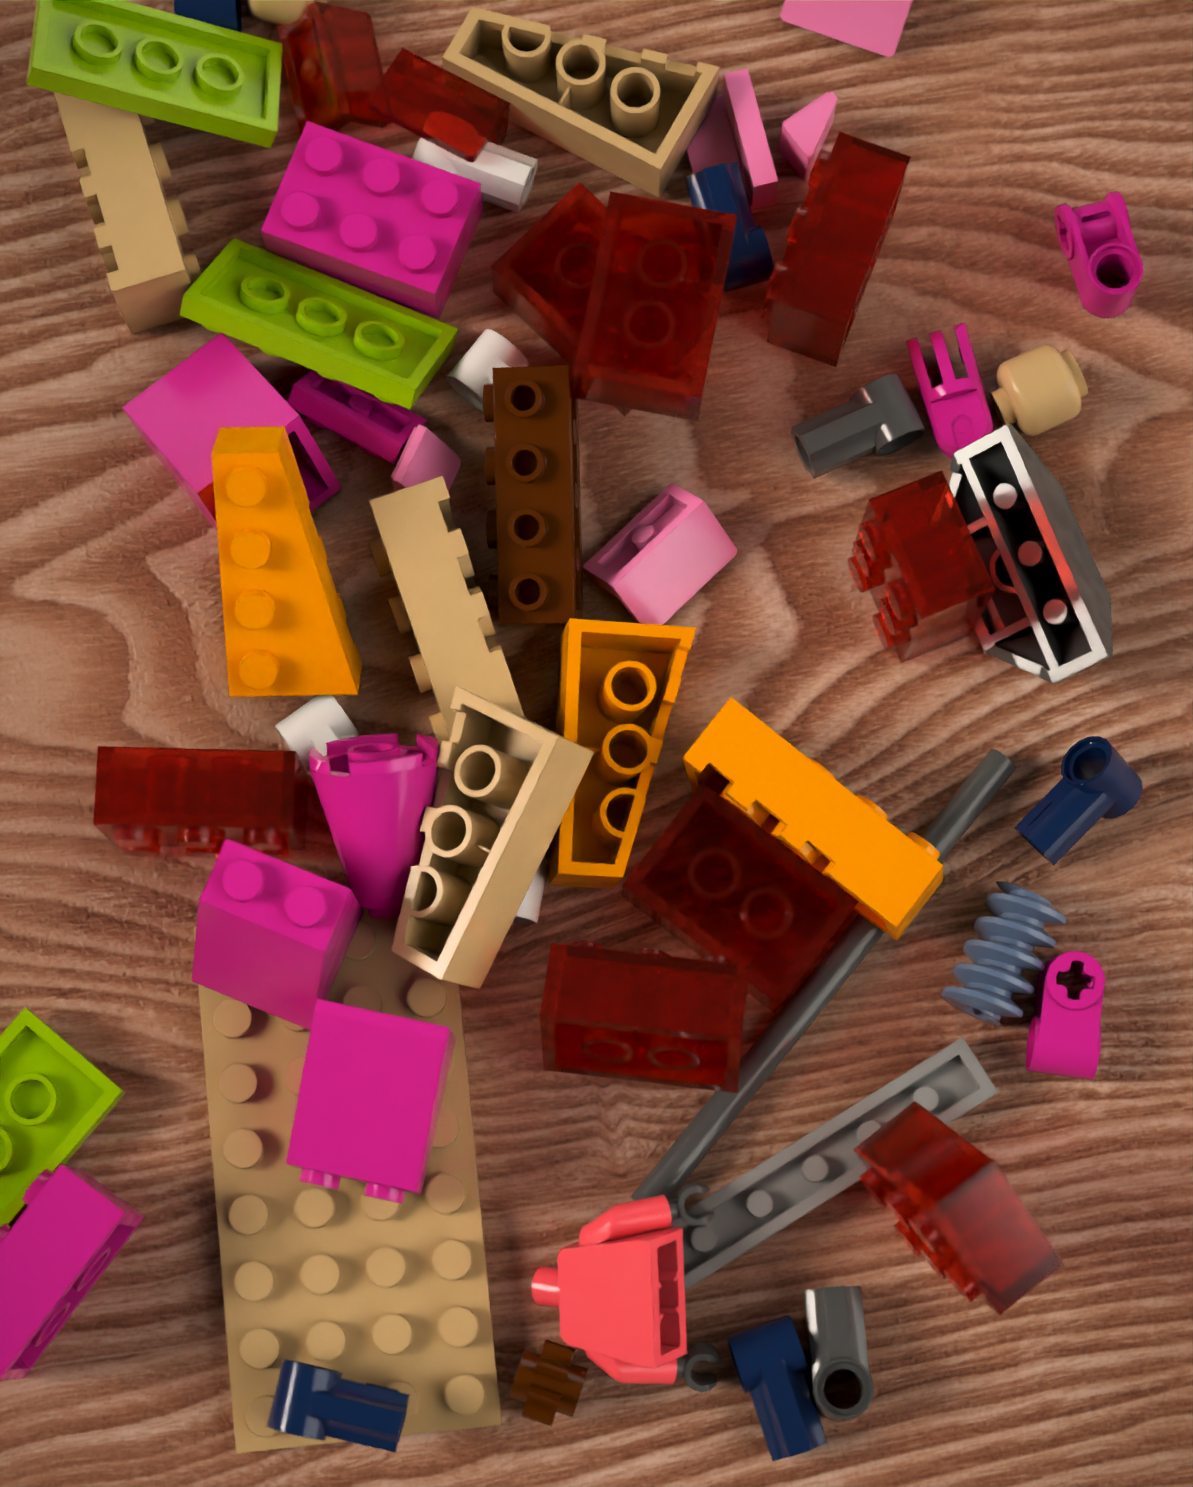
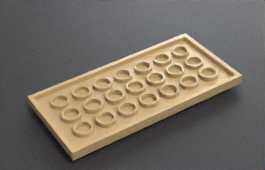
M363 909L362 918L326 1001L450 1027L456 1039L422 1193L418 1195L406 1192L403 1204L364 1196L367 1183L341 1178L338 1190L299 1181L302 1169L286 1164L310 1030L198 984L236 1454L348 1442L326 1436L325 1441L316 1440L267 1427L283 1359L341 1372V1378L365 1384L371 1383L410 1394L401 1436L502 1425L460 984L441 980L391 952L399 916L393 918H373L369 916L368 909ZM194 926V938L196 937V926Z

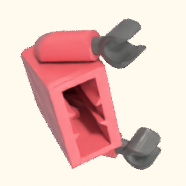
M700 1182L687 1184L679 1191L677 1198L667 1200L665 1195H658L616 1204L583 1226L578 1242L560 1248L557 1256L558 1268L543 1266L538 1268L533 1276L532 1298L538 1306L559 1308L560 1336L566 1345L583 1349L589 1360L619 1383L673 1384L676 1378H684L687 1385L698 1392H707L717 1383L716 1374H700L691 1369L698 1361L716 1362L720 1360L718 1350L712 1344L706 1342H698L687 1348L683 1230L681 1227H671L672 1220L682 1218L690 1225L702 1226L713 1218L714 1211L692 1215L684 1208V1202L690 1194L710 1191V1188Z

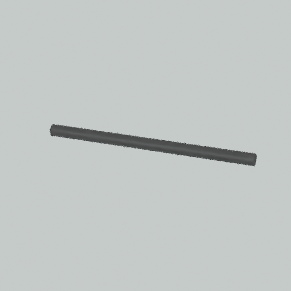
M991 749L921 835L922 838L939 851L941 856L937 861L940 863L1015 771L1016 767L1012 761L999 751ZM860 914L855 917L631 1195L634 1201L658 1195H665L667 1200H670L885 933Z

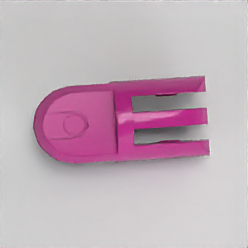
M965 323L957 324L953 327L961 361L965 366L968 378L955 379L941 330L929 333L943 384L934 388L931 387L928 367L925 358L922 356L918 338L914 337L906 341L935 441L940 450L950 458H953V453L994 431L984 385Z

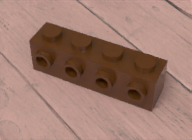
M569 365L492 368L493 383L484 384L483 388L485 421L494 422V447L486 448L484 458L487 485H495L496 511H488L486 517L487 544L489 549H497L498 574H490L488 578V604L490 612H499V625L567 623L569 618L584 619L578 370Z

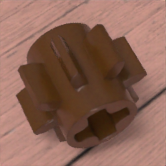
M545 1340L541 1353L524 1348L509 1397L526 1402L521 1417L552 1426L556 1412L573 1417L588 1368L572 1364L576 1349L549 1340Z

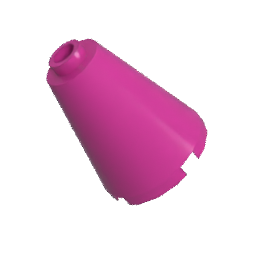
M398 733L355 736L327 742L326 756H323L315 748L309 751V769L348 886L361 905L360 908L368 909L369 916L373 918H393L400 915L411 867L418 866L425 841V833L421 832L420 828L426 806L433 807L439 770L436 767L439 756L438 739L427 735L416 734L417 747L400 746Z

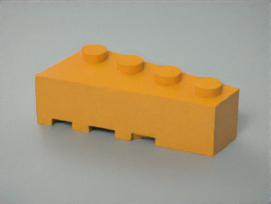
M285 426L219 427L211 457L229 697L358 695L363 663L357 645L353 643L346 622L345 608L340 593L336 591L327 564V553L321 535L318 536L309 509L310 502Z
M569 618L560 635L556 734L593 751L594 754L551 841L549 885L613 889L623 878L647 798L648 787L664 741L663 736L668 719L676 700L682 680L681 675L697 627Z
M732 697L727 700L682 757L693 793L896 941L943 881V864L937 861L941 855L932 844L914 832H909L907 836L887 821V814L879 806L860 794L855 796L840 784L825 767L802 754Z

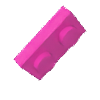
M312 369L293 385L288 399L291 407L306 415L307 419L314 425L331 429L358 444L370 456L385 459L394 465L398 462L414 427L417 428L418 424L425 427L428 421L400 405L385 403L377 399L373 394L341 381L324 378Z

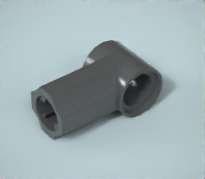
M891 374L876 379L858 389L851 395L848 402L792 426L791 434L805 469L815 479L873 452L877 456H884L899 451L922 437L926 429L899 374Z
M838 1286L804 1290L803 1297L811 1371L810 1393L812 1399H814L819 1413L830 1420L845 1421L858 1417L868 1409L874 1393V1384L869 1373L861 1286ZM835 1371H846L853 1375L860 1388L856 1404L846 1410L837 1409L832 1406L825 1398L823 1391L827 1376Z

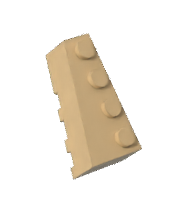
M476 7L471 8L442 57L447 89L658 198L661 196L717 98L720 69L718 66L698 62L697 66L668 60V54L643 48V52L639 53L607 45V39L583 34L582 38L553 32L550 30V25Z
M54 92L72 156L77 168L82 173V176H79L83 195L92 220L98 226L93 229L101 255H103L108 270L106 275L111 292L131 334L185 318L179 315L183 294L202 274L196 253L184 256L178 236L189 233L187 222L179 198L167 200L161 181L172 178L161 142L150 145L144 126L155 123L154 118Z
M443 476L369 500L379 538L368 541L379 576L382 577L392 573L399 595L388 599L399 633L402 635L412 631L419 650V654L408 657L419 691L423 693L432 690L440 712L430 715L429 719L435 737L438 739L439 748L441 747L442 740L449 741L456 715V711L450 709L455 686L490 700L525 718L502 648L496 644L494 638L495 630L483 592L479 586H476L473 579L475 574L461 528H455L449 503L450 496Z
M455 686L450 709L456 711L449 741L442 740L436 764V767L442 769L433 807L426 806L420 828V831L425 833L423 850L419 865L412 866L391 952L441 980L480 990L594 752L490 700Z

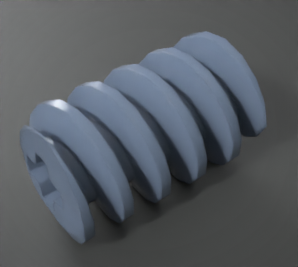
M997 881L996 884L1004 893L988 894L985 900L986 908L994 917H977L974 923V929L984 940H967L963 947V952L974 964L957 963L952 970V975L963 987H944L941 997L958 1010L982 1022L1002 1027L1003 1025L999 1022L1002 1016L1022 1018L1024 1011L1010 999L1012 993L1032 995L1035 990L1021 976L1023 970L1043 972L1046 967L1032 952L1034 946L1054 949L1057 943L1056 940L1043 930L1045 923L1065 925L1067 917L1043 897L1020 886Z

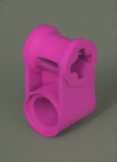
M1118 191L1109 192L1105 195L1103 201L1071 208L1067 203L1057 205L1054 212L1057 238L1062 253L1068 260L1079 294V300L1084 309L1100 318H1115L1123 314L1132 303L1144 271L1143 262L1139 256L1131 231L1127 206L1122 195ZM1100 274L1115 275L1122 281L1124 286L1121 288L1107 287L1099 281L1097 276Z
M1071 951L1048 960L1044 971L1039 973L1034 1014L1030 1022L1027 1038L1026 1070L1093 1080L1097 1071L1101 1047L1100 1020L1105 976L1100 963L1091 955L1081 951ZM1073 966L1075 977L1085 980V988L1074 992L1070 999L1067 998V987L1057 984L1056 977L1069 971L1070 967Z

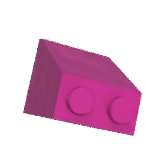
M224 334L217 335L122 407L148 447L216 530L211 452L219 427L285 426L310 502V512L342 489L300 415Z
M226 838L199 899L192 982L310 1030L316 1000L327 999L364 911L360 908L361 905L350 888Z
M316 1000L286 1164L302 1169L299 1181L336 1190L339 1188L341 1178L367 1183L364 1196L403 1204L406 1192L421 1195L456 1043L450 1027L331 1001Z

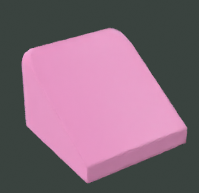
M826 92L782 123L779 150L803 181L807 180L832 126L838 99L833 92Z
M418 424L417 428L414 427L391 475L394 492L443 476L449 492L461 466V460L452 449L428 428Z

